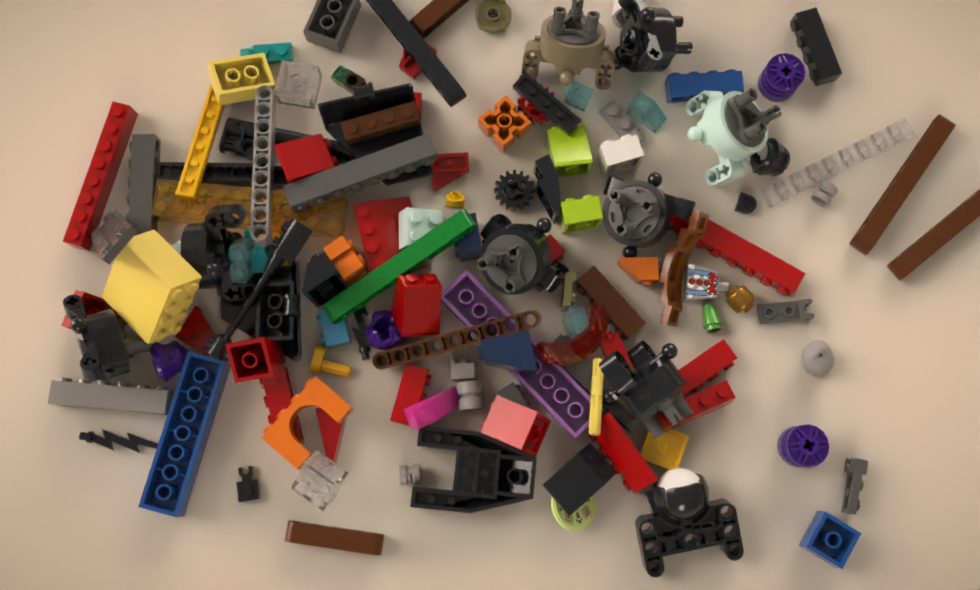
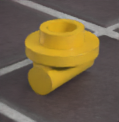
M452 191L446 195L445 206L464 208L465 196L461 192Z

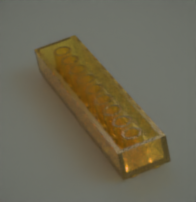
M157 179L151 216L156 220L183 224L205 222L206 215L213 207L240 204L246 208L247 216L243 223L234 229H250L252 188L201 183L196 201L176 198L175 193L179 181ZM273 190L272 232L279 231L283 233L284 231L281 230L282 225L286 220L291 221L293 218L313 231L310 236L336 239L342 235L344 237L348 201L345 197L339 199L332 198L323 205L310 206L304 212H293L285 191ZM266 198L260 199L259 202H264ZM232 213L235 218L240 219L237 214ZM261 216L258 220H263L266 216Z

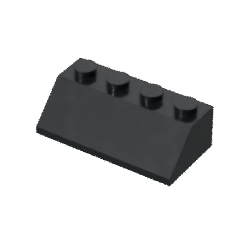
M325 252L317 253L310 258L311 261L307 263L301 292L317 308L349 288Z

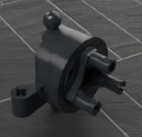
M618 0L619 5L630 15V18L620 32V46L614 50L615 70L623 67L631 72H662L669 66L676 54H691L692 51L688 50L693 49L691 42L677 41L676 27L683 26L684 20L682 16H672L666 8L646 7L644 0Z

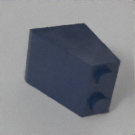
M528 330L480 340L481 346H477L480 360H484L485 365L529 375L536 374L537 367Z

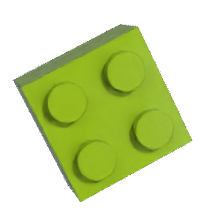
M585 195L582 199L577 200L567 198L560 203L559 219L562 234L600 227L603 214L599 196Z

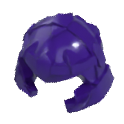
M374 311L371 318L372 321L366 330V336L373 348L389 350L396 344L406 340V337L401 336L390 311Z
M171 341V343L166 345L157 342L152 344L149 351L153 358L152 363L158 378L164 379L166 382L181 372L189 350L181 346L177 341Z

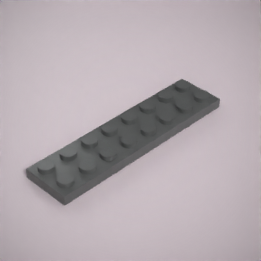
M116 210L113 213L110 211L103 219L104 224L101 227L97 226L90 234L92 236L91 241L100 257L109 265L138 232Z

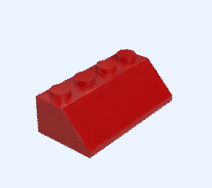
M611 412L601 417V433L599 436H592L587 432L589 438L593 442L597 441L600 448L598 450L605 459L609 458L612 463L610 466L616 471V475L620 474L624 479L622 484L628 492L637 493L658 480Z

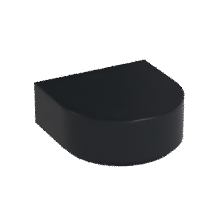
M741 192L734 211L746 215L752 213L757 207L756 199L751 195Z

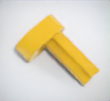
M316 345L310 371L319 374L323 371L349 378L351 366L324 360L327 347Z

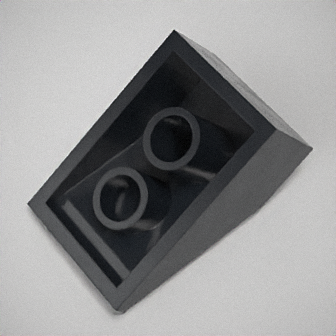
M589 443L552 475L543 486L567 515L570 516L616 474V471L596 448Z

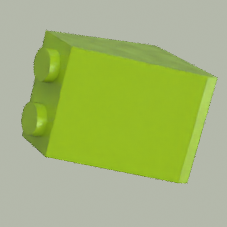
M578 125L569 136L557 126L548 129L546 135L548 151L557 177L589 174L593 160L585 125Z

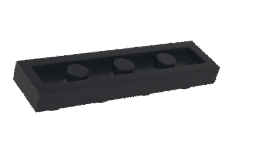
M526 72L513 84V89L568 136L581 123V119Z

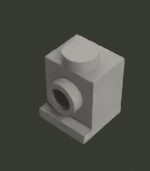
M450 359L452 381L475 380V375H479L478 363H470L469 359L459 360V363H455L454 359Z

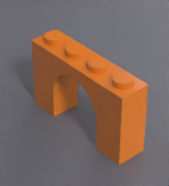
M316 376L310 378L304 384L305 389L300 394L297 393L290 400L291 405L278 413L276 422L269 424L264 429V435L261 437L297 470H301L314 456L294 434L293 424L297 414L307 407L316 406L323 409L335 421L341 424L354 409Z

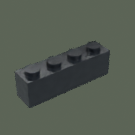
M817 8L795 13L790 21V27L796 35L797 46L801 48L803 61L808 66L811 81L814 82L815 87L836 81L842 74V71Z

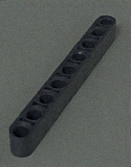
M366 0L451 108L467 97L460 84L392 0Z

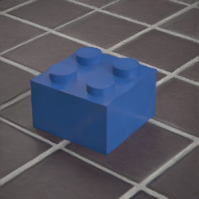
M817 511L799 546L831 566L843 569L861 533L826 511Z

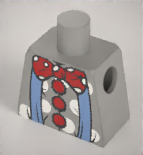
M691 263L686 266L683 303L714 301L717 298L718 292L728 293L729 282L719 281L718 271Z

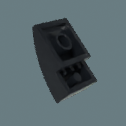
M548 154L535 161L533 173L538 180L536 193L554 224L557 222L560 208V187L555 167Z

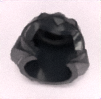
M768 138L766 143L768 147L766 159L761 160L760 155L755 153L750 156V164L753 173L777 176L784 173V170L787 169L790 162V153L775 138Z

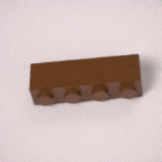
M415 101L340 122L345 140L349 146L421 125Z
M595 266L590 268L576 281V290L590 300L589 304L594 310L598 309L603 314L601 316L608 325L612 324L615 328L614 332H618L621 339L624 338L627 341L646 324Z

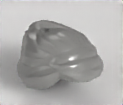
M814 340L803 349L802 364L806 372L820 377L829 373L833 368L834 356L830 347L824 341Z

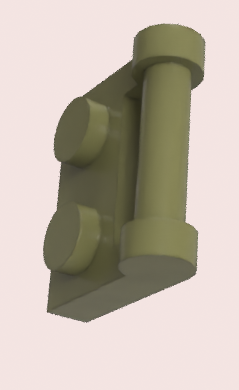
M573 271L566 273L562 284L560 312H568L575 303V292H572V288L577 275Z

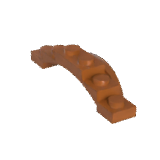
M693 210L689 218L688 229L681 228L677 235L676 246L669 245L665 252V260L660 270L658 281L664 283L659 302L666 304L661 314L662 319L660 323L677 326L683 309L681 300L683 275L691 252L705 234L709 215Z

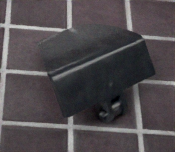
M372 82L360 87L355 85L353 86L354 96L318 104L325 130L355 159L423 135L422 127L419 125L349 146L345 140L340 123L415 101L412 83L376 91L373 89ZM422 165L413 172H403L394 179L387 178L381 181L388 186L431 176L433 171L431 165Z

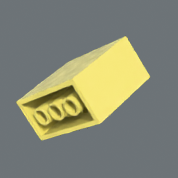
M155 230L133 236L116 256L102 298L147 344L155 341L159 342L171 334L175 335L181 330V325L187 316L188 308L193 302L194 294L199 288L202 276Z

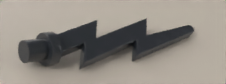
M365 306L353 313L360 330L354 327L351 328L360 347L359 353L364 361L370 359V347H367L364 337H368L366 336L367 326L362 314L368 316Z
M103 429L105 438L96 435L93 431L88 433L81 432L79 435L80 440H85L87 443L94 442L113 451L112 442L138 453L140 451L137 444L157 449L158 446L157 443L127 433L130 439L128 440Z

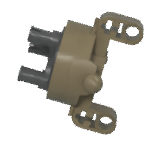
M572 0L569 13H566L564 7H555L553 10L554 14L543 21L541 35L535 36L534 40L528 41L525 45L522 75L526 72L535 79L538 76L540 62L551 63L555 66V71L561 74L559 77L560 82L565 86H569L575 80L574 75H580L583 69L591 68L596 69V87L600 90L609 89L612 85L615 70V54L609 50V45H604L606 30L598 22L600 14L596 11H589L587 16L584 15L582 11L584 0Z

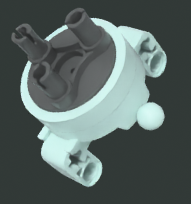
M752 88L744 93L731 91L725 95L720 91H702L691 98L686 104L688 115L703 116L697 123L698 127L694 126L688 130V139L693 142L701 139L703 145H711L719 158L720 164L712 167L705 174L706 183L710 186L727 185L741 178L745 171L744 167L749 166L747 157L762 150L767 143V125L770 121L782 115V112L776 114V112L781 110L777 105L764 112L761 111L755 103L758 95Z

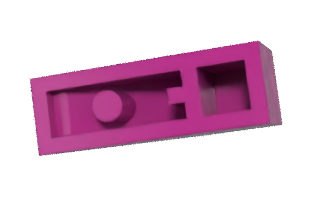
M452 386L403 409L410 428L421 429L439 420L459 406L458 400L460 397L456 386Z

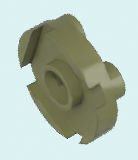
M484 0L480 2L475 10L478 28L488 33L504 32L511 22V8L506 4V1ZM496 12V15L498 16L495 18H491L490 16H488V14Z

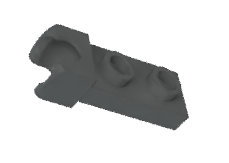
M812 299L759 304L757 305L759 325L812 320L815 317L814 313L805 312L804 307L813 301Z
M854 457L846 458L844 472L848 473L841 509L843 513L856 515V511L860 508L859 493L862 491L864 484L862 475L867 474V460Z

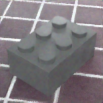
M317 0L303 31L307 42L341 53L361 8L360 0Z

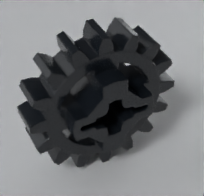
M513 170V174L506 171L505 177L500 175V181L495 182L497 187L494 188V193H499L495 196V199H501L499 205L506 204V210L513 207V211H516V207L523 210V204L529 206V200L534 198L530 193H535V188L532 187L534 182L528 181L530 176L526 175L524 177L523 171L516 174V170ZM522 182L525 184L527 190L522 187ZM514 188L518 189L515 193L511 192ZM502 190L507 194V199L504 197Z

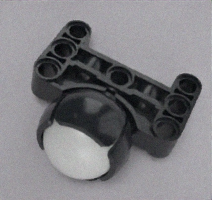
M674 468L664 473L658 482L653 483L652 497L660 513L640 515L635 521L642 564L651 577H659L663 574L664 556L720 545L721 551L732 561H737L743 556L744 549L736 509L724 498L708 501L709 488L703 475L685 468ZM724 506H728L727 512L721 513V509ZM644 523H650L648 529L642 530ZM727 526H732V529L728 533H725V528ZM693 534L691 540L685 541L687 535ZM648 543H654L651 549H645ZM735 545V549L732 552H728L729 548ZM658 562L655 568H649L651 563Z

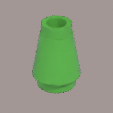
M714 304L703 305V329L706 330V333L720 331L722 322Z

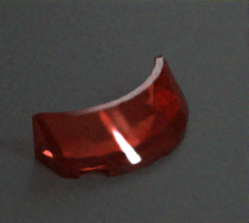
M602 299L597 300L588 308L590 318L586 321L588 326L579 335L563 342L547 343L541 341L538 343L535 349L546 364L573 365L585 360L599 348L608 327V316Z

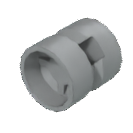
M482 381L457 383V392L461 396V399L458 400L459 411L484 409V400L480 396L483 392Z

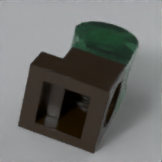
M341 65L337 67L330 77L338 86L346 89L353 96V86L367 85L364 78Z

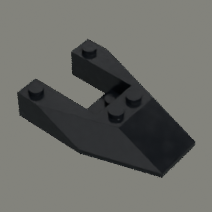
M426 426L419 429L418 447L457 450L453 490L413 486L410 507L474 513L533 499L536 457L476 431Z

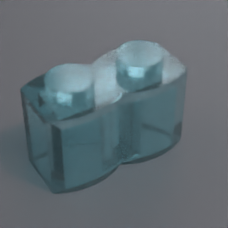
M238 239L230 245L229 259L232 264L229 269V276L232 283L246 284L255 274L256 267L253 260L255 245L251 239Z

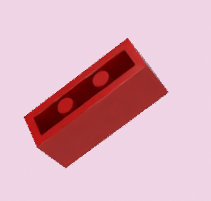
M406 363L390 421L409 426L403 409L426 399L427 394L424 393L426 386L430 385L432 375L429 374V369Z

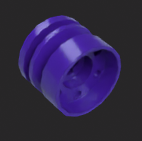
M788 53L777 54L772 57L758 79V88L763 97L773 102H782L791 98L805 78V67L801 60Z
M806 424L789 427L782 432L778 439L779 455L790 466H817L825 460L829 452L828 438L817 426ZM808 443L809 446L804 449L803 445Z

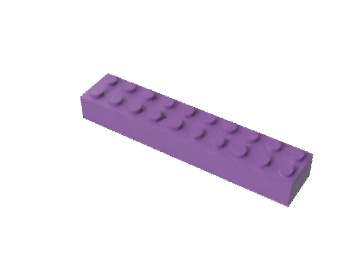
M468 270L441 293V302L466 328L511 316ZM510 319L508 327L511 330H515L516 322ZM493 324L489 328L492 335L497 334V327ZM472 330L471 333L478 339V332ZM530 335L537 367L536 374L529 375L511 370L507 371L575 439L589 426L590 396Z

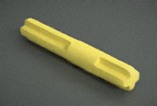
M601 358L593 359L588 430L589 435L599 436L601 433L604 374L599 367V363L603 360Z

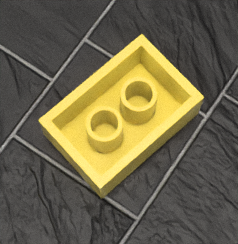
M265 53L209 61L208 75L219 106L256 99V90L262 85L270 86L274 93L275 82Z

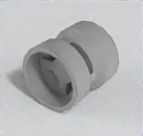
M822 181L818 186V191L813 193L811 199L821 207H828L831 198L837 194L838 189L832 183Z
M414 464L412 467L400 466L401 485H408V483L412 482L414 484H421L420 464Z

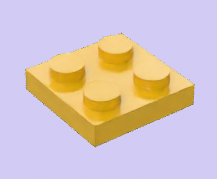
M671 429L657 439H654L648 430L640 454L646 462L668 471L678 468L689 435Z

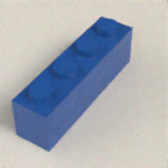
M729 69L725 72L711 70L707 73H699L697 71L688 74L672 73L667 76L665 81L667 103L688 102L702 91H720L723 95L731 91L744 93L742 71Z

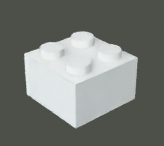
M631 134L624 135L616 141L612 139L604 141L600 145L597 154L603 178L638 168L644 157L638 136H631Z

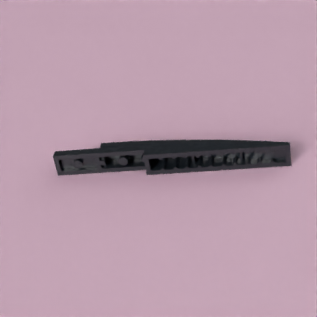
M157 162L156 181L179 183L185 162ZM207 163L201 184L252 187L253 163ZM274 166L273 188H283L289 182L282 166Z

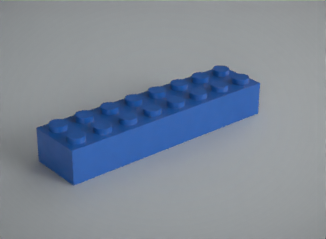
M187 352L138 507L173 517H184L231 368L229 362Z

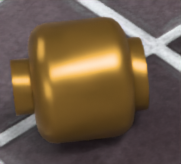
M736 285L726 294V303L736 313H741L742 311L747 313L754 307L752 302L755 300V296L744 285Z

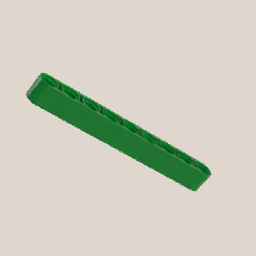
M466 209L460 210L328 301L323 306V309L331 322L337 324L395 285L398 275L411 274L472 232L477 227L476 223Z

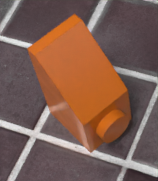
M658 257L619 258L617 261V266L637 284L653 286L659 280Z

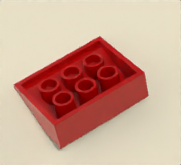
M410 197L372 200L352 205L369 273L402 251L399 250V212L406 207L412 208ZM425 263L415 271L428 268L427 263Z

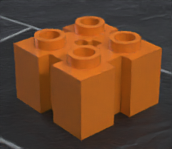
M505 96L495 104V111L493 113L488 110L478 118V127L487 137L492 134L493 143L503 153L514 144L515 136L520 139L530 131L531 121L522 112L517 114L516 105Z
M342 235L323 248L349 287L368 274L366 262L350 239L346 241Z

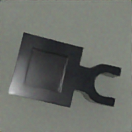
M248 466L249 472L246 475L243 473V468H238L239 475L242 477V482H236L239 502L260 499L258 479L252 480L253 466Z

